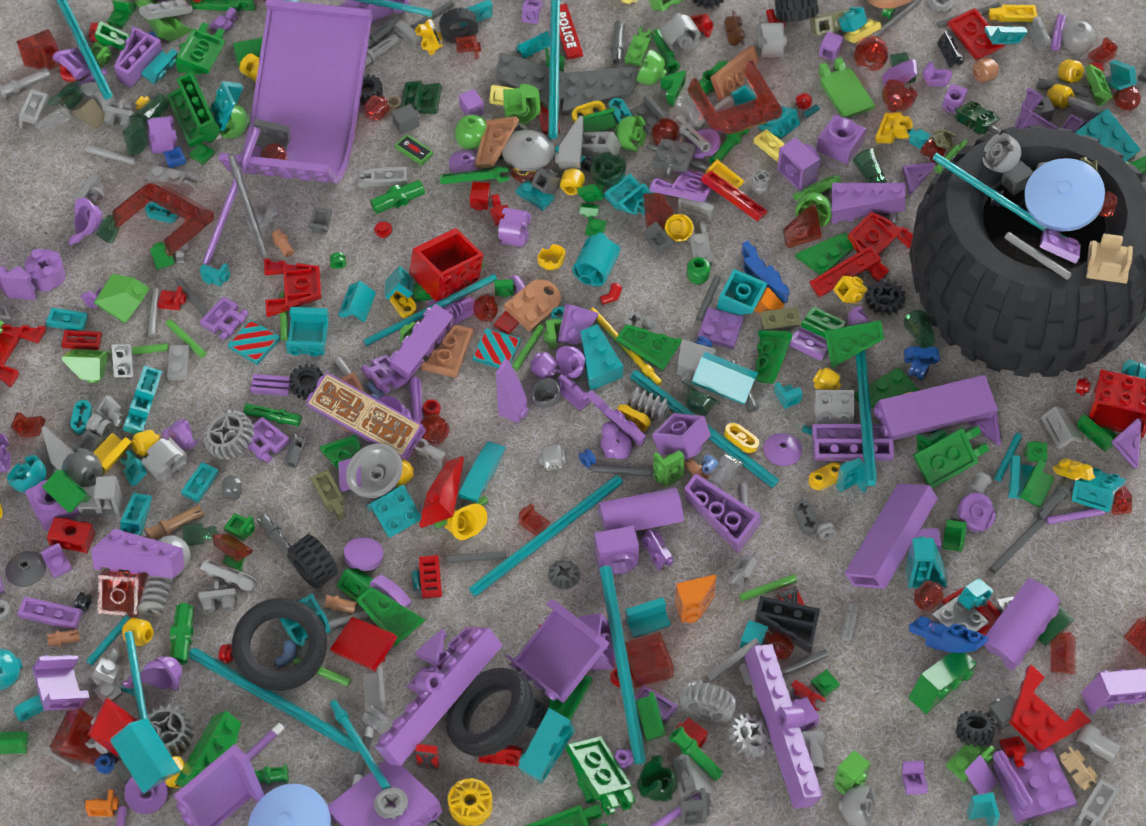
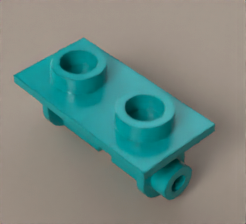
M549 31L541 32L527 41L518 43L515 47L518 53L521 52L522 58L525 59L550 47Z

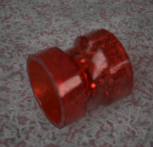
M929 139L922 146L920 153L930 157L932 162L937 163L932 158L936 153L943 157L946 149L938 147L935 141Z

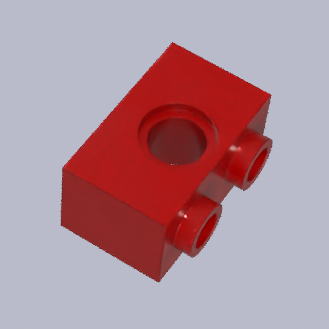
M54 517L46 538L50 546L59 543L62 549L88 554L95 531L93 525L89 522H77L66 517Z

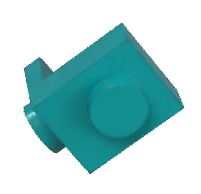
M226 263L222 265L220 270L205 264L199 269L202 280L207 284L212 283L221 287L230 278L229 266Z

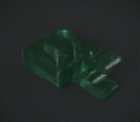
M115 211L112 215L108 214L105 219L101 220L95 235L112 244L120 229L116 226L120 215Z
M202 523L183 526V541L188 546L205 544L204 539H219V532L216 526L204 528Z

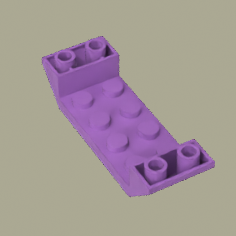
M0 266V289L8 298L36 299V288L31 282L33 279L27 270L24 271L18 266L8 272L5 266Z

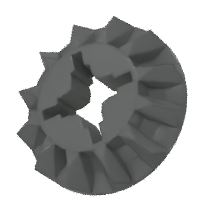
M562 559L559 562L555 561L549 568L548 578L553 586L560 589H569L578 583L580 571L578 565H575L571 560L565 561ZM560 569L564 572L568 571V577L561 575Z

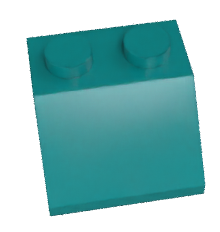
M733 269L719 296L716 308L736 315L751 314L754 312L768 283Z

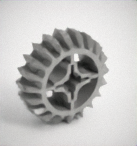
M228 410L227 413L221 412L219 417L215 415V420L209 421L210 426H206V432L203 433L206 449L213 456L221 460L224 458L229 460L231 456L236 458L238 453L243 454L242 451L248 449V444L253 443L251 438L255 436L253 432L255 429L251 423L252 421L244 413L237 410Z
M702 681L687 683L680 695V705L687 714L713 723L728 722L732 715H734L736 700L732 694H729V691L723 690V687H718L716 684L712 685L708 682L703 683Z
M168 704L166 709H164L160 705L157 711L152 708V713H147L148 720L170 755L172 756L175 753L179 756V750L186 751V745H191L192 741L190 738L194 737V732L192 731L194 725L191 723V717L186 714L184 709L180 711L178 706L172 709L171 705ZM176 721L182 725L181 732H177L174 724Z

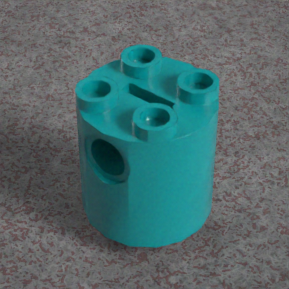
M599 232L596 235L589 236L572 266L574 276L586 285L594 287L603 286L619 257L621 247L608 239L603 233Z

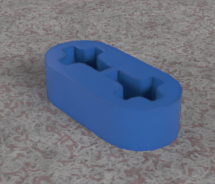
M908 347L904 350V361L906 363H913L915 358H918L922 363L936 364L940 361V352L935 347Z

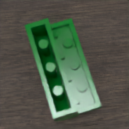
M190 71L176 79L180 88L166 96L190 148H193L206 140L208 143L213 142L218 137L220 130L197 78Z

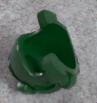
M652 756L651 761L644 764L637 779V790L644 798L665 802L673 798L672 794L677 788V781L674 772L670 768L661 766L663 762L662 756Z

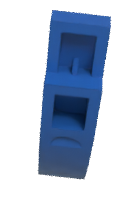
M749 240L743 242L741 253L744 257L743 270L745 273L768 283L767 287L783 303H787L790 291L788 286L783 284L780 273L775 271L772 265L766 267L765 262L759 258L756 247L752 246Z
M921 616L909 624V632L926 638V646L945 652H971L989 641V637L956 623L946 627L943 624Z

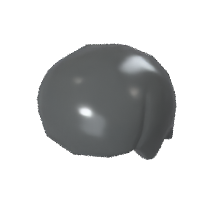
M541 379L533 385L532 398L537 406L543 408L552 407L560 400L561 391L555 379Z

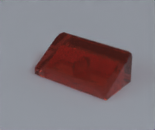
M230 534L212 535L214 546L237 562L253 553L251 548Z
M1071 632L1059 633L1051 642V672L1075 674L1076 638Z

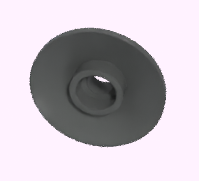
M32 551L16 554L6 566L8 580L14 585L21 587L37 583L46 571V563L43 557Z

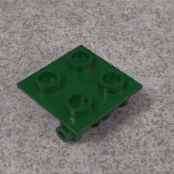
M970 101L955 110L957 112L955 115L957 121L966 127L970 125V129H973V131L980 135H985L988 131L986 127L1000 119L995 112L981 107V104L975 101Z

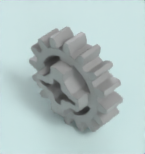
M748 713L744 716L740 714L731 722V727L728 729L732 733L729 739L734 740L732 746H738L739 753L744 751L745 757H748L750 754L753 758L757 756L762 757L771 748L770 744L772 741L769 738L767 726L762 724L763 719L758 721L755 714L751 718Z

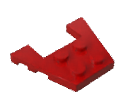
M871 211L847 237L857 253L872 245L879 255L895 238L910 249L913 234L908 232L909 229L903 226L900 228L892 224V221ZM881 262L868 269L877 283L890 271Z
M264 259L265 276L284 274L285 298L265 300L267 317L288 311L291 307H299L322 299L319 266L301 263L292 265L286 264V261L279 260L278 263L272 262L271 259Z
M3 324L1 328L3 331L0 334V380L7 386L12 388L20 375L18 370L4 366L18 342L23 338L39 344L46 333L45 326L31 328L29 325L11 327V325Z
M1032 664L1026 668V675L1024 681L1021 682V690L1015 701L1009 723L1040 752L1089 724L1091 720L1080 709L1076 708L1064 721L1034 693L1045 677Z

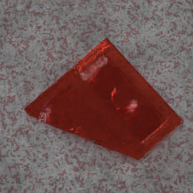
M643 194L646 229L654 222H657L664 230L667 219L674 215V211L667 204L663 194Z
M815 204L808 206L783 229L787 248L822 238Z

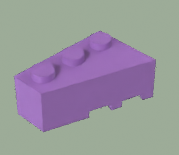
M134 26L131 29L130 37L126 40V46L121 51L114 66L118 81L130 87L142 77V71L163 51L159 39Z
M1140 667L1127 671L1125 669L1115 672L1101 671L1081 692L1090 714L1096 713L1098 708L1106 706L1108 710L1114 709V704L1125 702L1126 705L1146 701V669Z

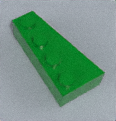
M227 710L213 715L175 783L183 788L234 744L236 745L241 722Z

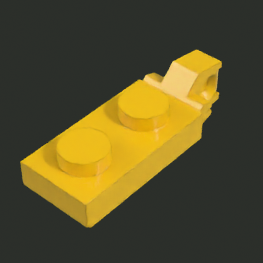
M1002 5V7L990 8L988 14L990 21L998 20L999 22H1033V18L1037 17L1035 5Z
M1070 458L1062 459L1059 461V464L1053 466V470L1057 475L1072 480L1082 478L1090 481L1095 478L1093 468L1090 465L1071 460Z

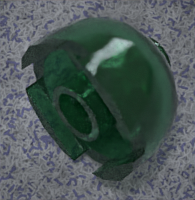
M604 152L595 156L591 164L593 180L598 185H602L603 188H611L621 183L626 175V162L624 158L619 154H616V156L611 155V152Z

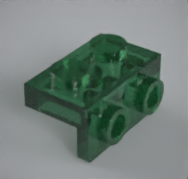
M132 114L129 116L131 125L123 130L122 133L127 152L133 157L141 153L149 144L144 122Z

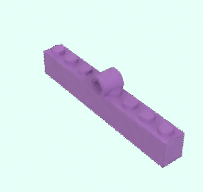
M489 627L474 628L467 640L457 647L455 654L444 662V666L439 672H420L416 676L415 687L419 691L417 698L406 706L405 712L393 721V726L380 736L379 742L374 746L390 765H402L414 751L416 745L425 738L503 646Z
M773 645L754 646L744 659L748 666L747 668L793 809L811 807L823 795L800 729L805 722L804 711L802 707L792 705Z

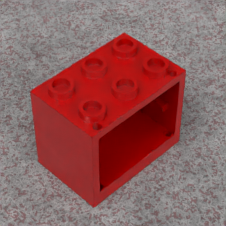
M454 228L413 248L409 275L437 302L476 283L480 279L484 254L457 228Z
M1100 369L1091 395L1088 417L1099 427L1121 433L1136 419L1140 418L1142 421L1141 437L1144 438L1146 433V379Z

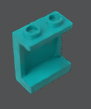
M291 307L289 336L285 344L287 354L294 356L308 354L313 357L325 355L329 325L328 308Z

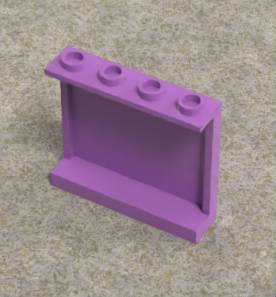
M551 598L546 604L553 610L515 659L508 654L506 657L512 661L510 666L516 671L520 672L523 670L521 675L530 682L533 679L535 680L533 685L541 691L546 689L544 694L553 701L557 698L564 703L610 643Z
M234 744L178 791L174 797L177 801L175 806L182 814L181 818L187 826H219L251 797L258 803L264 796V793L248 756Z
M386 760L379 764L378 767L391 788L403 790L408 797V809L404 810L402 816L398 815L395 819L387 818L386 820L382 816H378L374 808V801L383 790L372 772H369L328 805L331 820L334 824L338 823L340 826H426L431 821L436 820L443 812L439 800L402 765H390ZM387 800L388 806L396 807L395 802L391 803Z

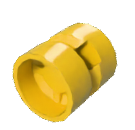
M248 54L241 61L239 70L243 75L256 82L260 58L254 54Z

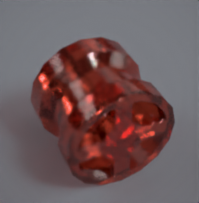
M1105 192L1104 204L1099 215L1107 217L1114 213L1118 201L1115 194Z

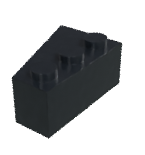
M760 596L755 622L768 626V630L811 654L820 608Z

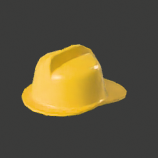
M470 504L455 510L453 517L447 519V524L444 527L458 540H466L477 535L487 524V512L480 504Z

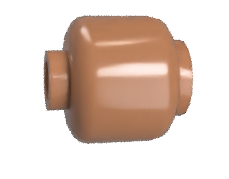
M990 58L975 62L972 73L978 82L984 83L997 77L999 66Z

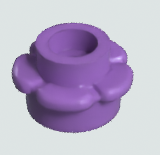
M619 749L615 752L614 758L621 769L629 768L632 765L634 759L630 750Z

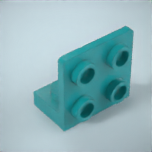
M222 81L216 91L215 100L211 103V111L222 131L225 130L234 106L237 104L243 90L241 83Z
M1093 468L1095 478L1090 481L1082 478L1075 480L1072 501L1109 513L1112 510L1115 492L1126 483V479L1121 478L1118 474H1108L1102 472L1101 469Z
M404 485L392 489L365 505L369 512L373 511L389 538L421 519V515Z

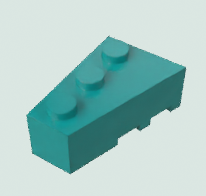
M598 324L581 330V348L585 357L589 392L623 378V365Z
M923 536L912 538L905 567L908 588L947 587L945 565L934 539Z
M550 708L548 709L526 753H523L519 759L518 767L521 772L543 784L575 733L571 720Z

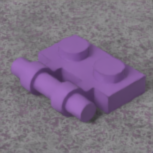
M223 296L202 318L200 324L214 334L221 329L222 332L219 334V337L225 340L235 332L234 329L239 324L242 325L249 313L245 309L240 313L236 312L239 309L238 304ZM230 318L234 319L229 325L226 324Z
M387 354L372 360L371 368L366 364L361 367L364 376L368 380H372L375 383V387L379 391L382 390L385 394L390 391V387L387 385H391L396 389L409 383L407 378L390 367L391 360Z
M261 417L253 425L255 436L251 438L253 443L248 444L247 450L253 451L258 459H263L266 463H269L272 457L268 453L273 451L277 455L290 443V439L265 418ZM258 441L264 444L261 448L256 445Z

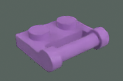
M78 48L58 51L54 54L53 59L67 68L75 79L80 80L83 76L92 75Z

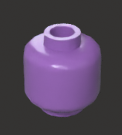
M538 352L530 362V365H532L531 371L540 379L548 377L552 379L557 373L558 361L547 352Z

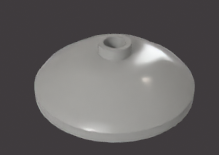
M1068 98L1069 105L1075 113L1083 117V121L1095 118L1106 109L1078 98ZM1110 111L1113 114V116L1116 119H1118L1119 115L1113 111Z
M521 130L512 133L502 150L504 160L513 168L523 171L542 169L552 162L555 155V147L552 140L545 134L534 130Z
M372 444L364 447L352 457L348 464L346 480L349 487L355 494L364 498H376L386 494L397 484L401 477L403 468L401 457L394 448L386 444ZM360 465L362 481L361 487L358 486L356 481V473Z

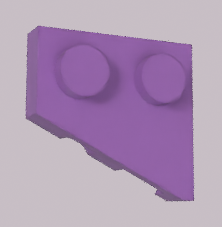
M565 304L557 341L577 345L581 340V330L589 328L597 318L598 313Z

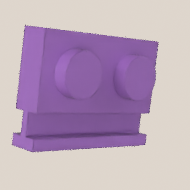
M802 327L795 332L789 344L790 347L820 361L828 353L826 339Z

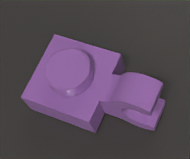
M230 8L225 17L222 15L218 16L209 24V28L214 32L218 28L224 29V34H226L234 27L233 22L239 18L235 15L237 10Z

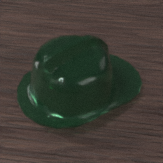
M73 81L64 86L47 101V104L50 106L60 104L65 109H74L83 99V93L80 89L82 86L81 81Z
M681 381L688 389L685 402L691 412L706 416L714 405H720V402L715 398Z

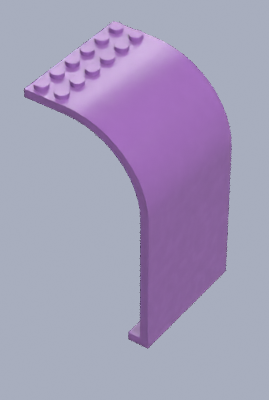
M266 0L267 15L250 124L241 155L235 154L238 165H240L256 118L289 126L291 140L285 153L254 146L245 173L269 177L277 176L286 179L295 178L304 181L312 180L322 183H339L346 172L354 142L372 13L368 9L284 0ZM220 153L219 161L231 172L232 168L228 159L229 154Z

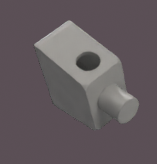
M682 340L677 374L683 376L681 382L686 386H691L704 352L716 356L717 349Z

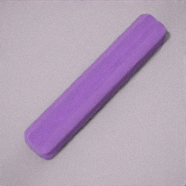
M1058 14L1050 47L1052 51L1060 50L1062 30L1066 20L1064 14Z
M412 377L410 380L412 419L423 425L421 379Z
M1004 751L995 752L993 759L1023 809L1031 806L1033 801Z

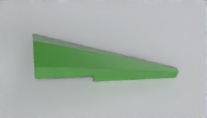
M134 0L138 8L147 6V4H158L155 0ZM173 16L152 20L146 19L156 36L169 42L192 31L190 27L182 25V21L175 19Z

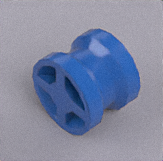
M915 358L908 375L916 376L919 380L923 381L929 371L930 364L922 363L920 359Z

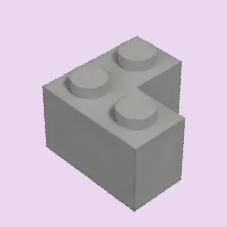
M109 475L97 477L95 486L82 487L92 498L87 503L81 502L78 505L81 516L121 515L123 495L117 477Z

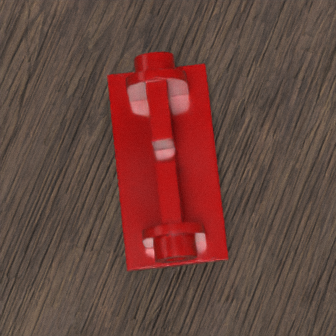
M509 745L498 753L479 757V763L519 766L518 762L522 756V748H518V745Z

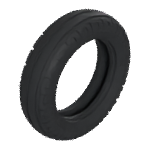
M288 598L268 599L251 607L237 623L232 638V654L239 671L254 685L271 691L291 690L308 682L319 671L327 652V635L318 615L305 604ZM274 618H287L297 622L304 628L309 638L308 650L303 660L295 667L284 671H273L262 667L256 662L250 649L251 639L257 628L264 622Z
M493 668L478 674L448 710L446 727L452 743L463 753L475 757L493 755L507 748L518 738V735H521L531 718L534 697L530 684L520 673L508 668ZM509 690L511 692V701L502 719L485 732L471 734L469 732V723L478 705L493 693Z

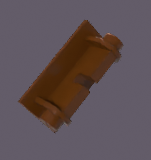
M732 11L733 16H728L724 20L728 42L731 46H736L740 42L744 46L743 39L746 36L744 30L740 27L743 25L740 16H736L735 12Z

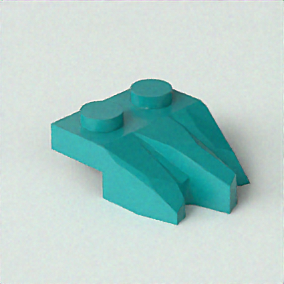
M630 173L603 195L616 210L637 215L638 212L644 216L650 214L651 209L647 203L652 204L657 201L654 194L649 191V188L644 183L640 184Z
M310 594L300 599L299 602L311 608L318 615L323 623L326 634L331 633L329 621L318 605L314 595ZM279 618L292 641L303 646L308 638L304 628L291 619Z

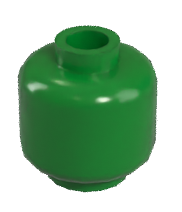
M695 257L688 262L686 271L688 280L693 284H703L708 281L710 277V264L705 258Z

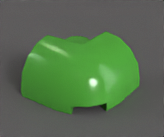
M520 84V88L503 90L505 118L516 116L519 119L518 123L527 125L540 113V95L536 87Z

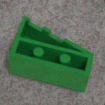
M966 653L948 654L920 675L908 699L922 712L928 714L953 690L958 689L963 681L967 682L974 676L975 672L973 670L977 663Z

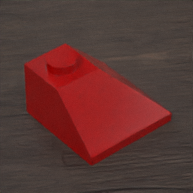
M106 698L87 735L118 757L119 755L110 740L129 723L138 720L109 698Z

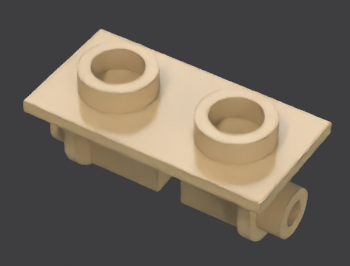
M1068 747L1071 752L1069 754L1067 752L1061 754L1060 762L1069 773L1077 769L1078 772L1072 777L1080 789L1083 788L1084 791H1087L1092 787V782L1096 785L1098 784L1095 780L1098 776L1091 767L1086 768L1082 762L1085 759L1078 749L1073 751L1071 747Z

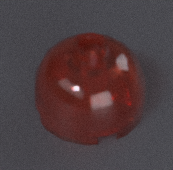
M877 36L862 38L854 50L856 64L859 67H870L866 69L870 71H877L883 68L889 57V48L886 42ZM865 60L868 62H873V65H867L865 63Z
M889 79L883 87L882 100L891 112L906 111L914 104L918 96L917 92L912 87H909V89L904 87L905 83Z

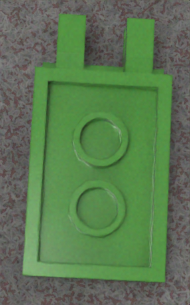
M841 57L834 59L835 65L833 67L836 71L830 73L826 63L819 64L820 85L842 118H851L875 109V104L851 68H846L845 62Z

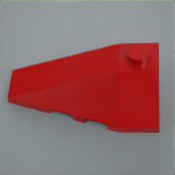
M463 456L447 461L426 493L419 524L421 528L453 517L464 463Z

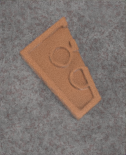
M516 116L486 120V130L481 138L475 166L478 169L490 168L495 165L519 122Z
M454 325L443 338L440 346L433 350L430 358L422 363L421 370L457 378L473 335V329Z

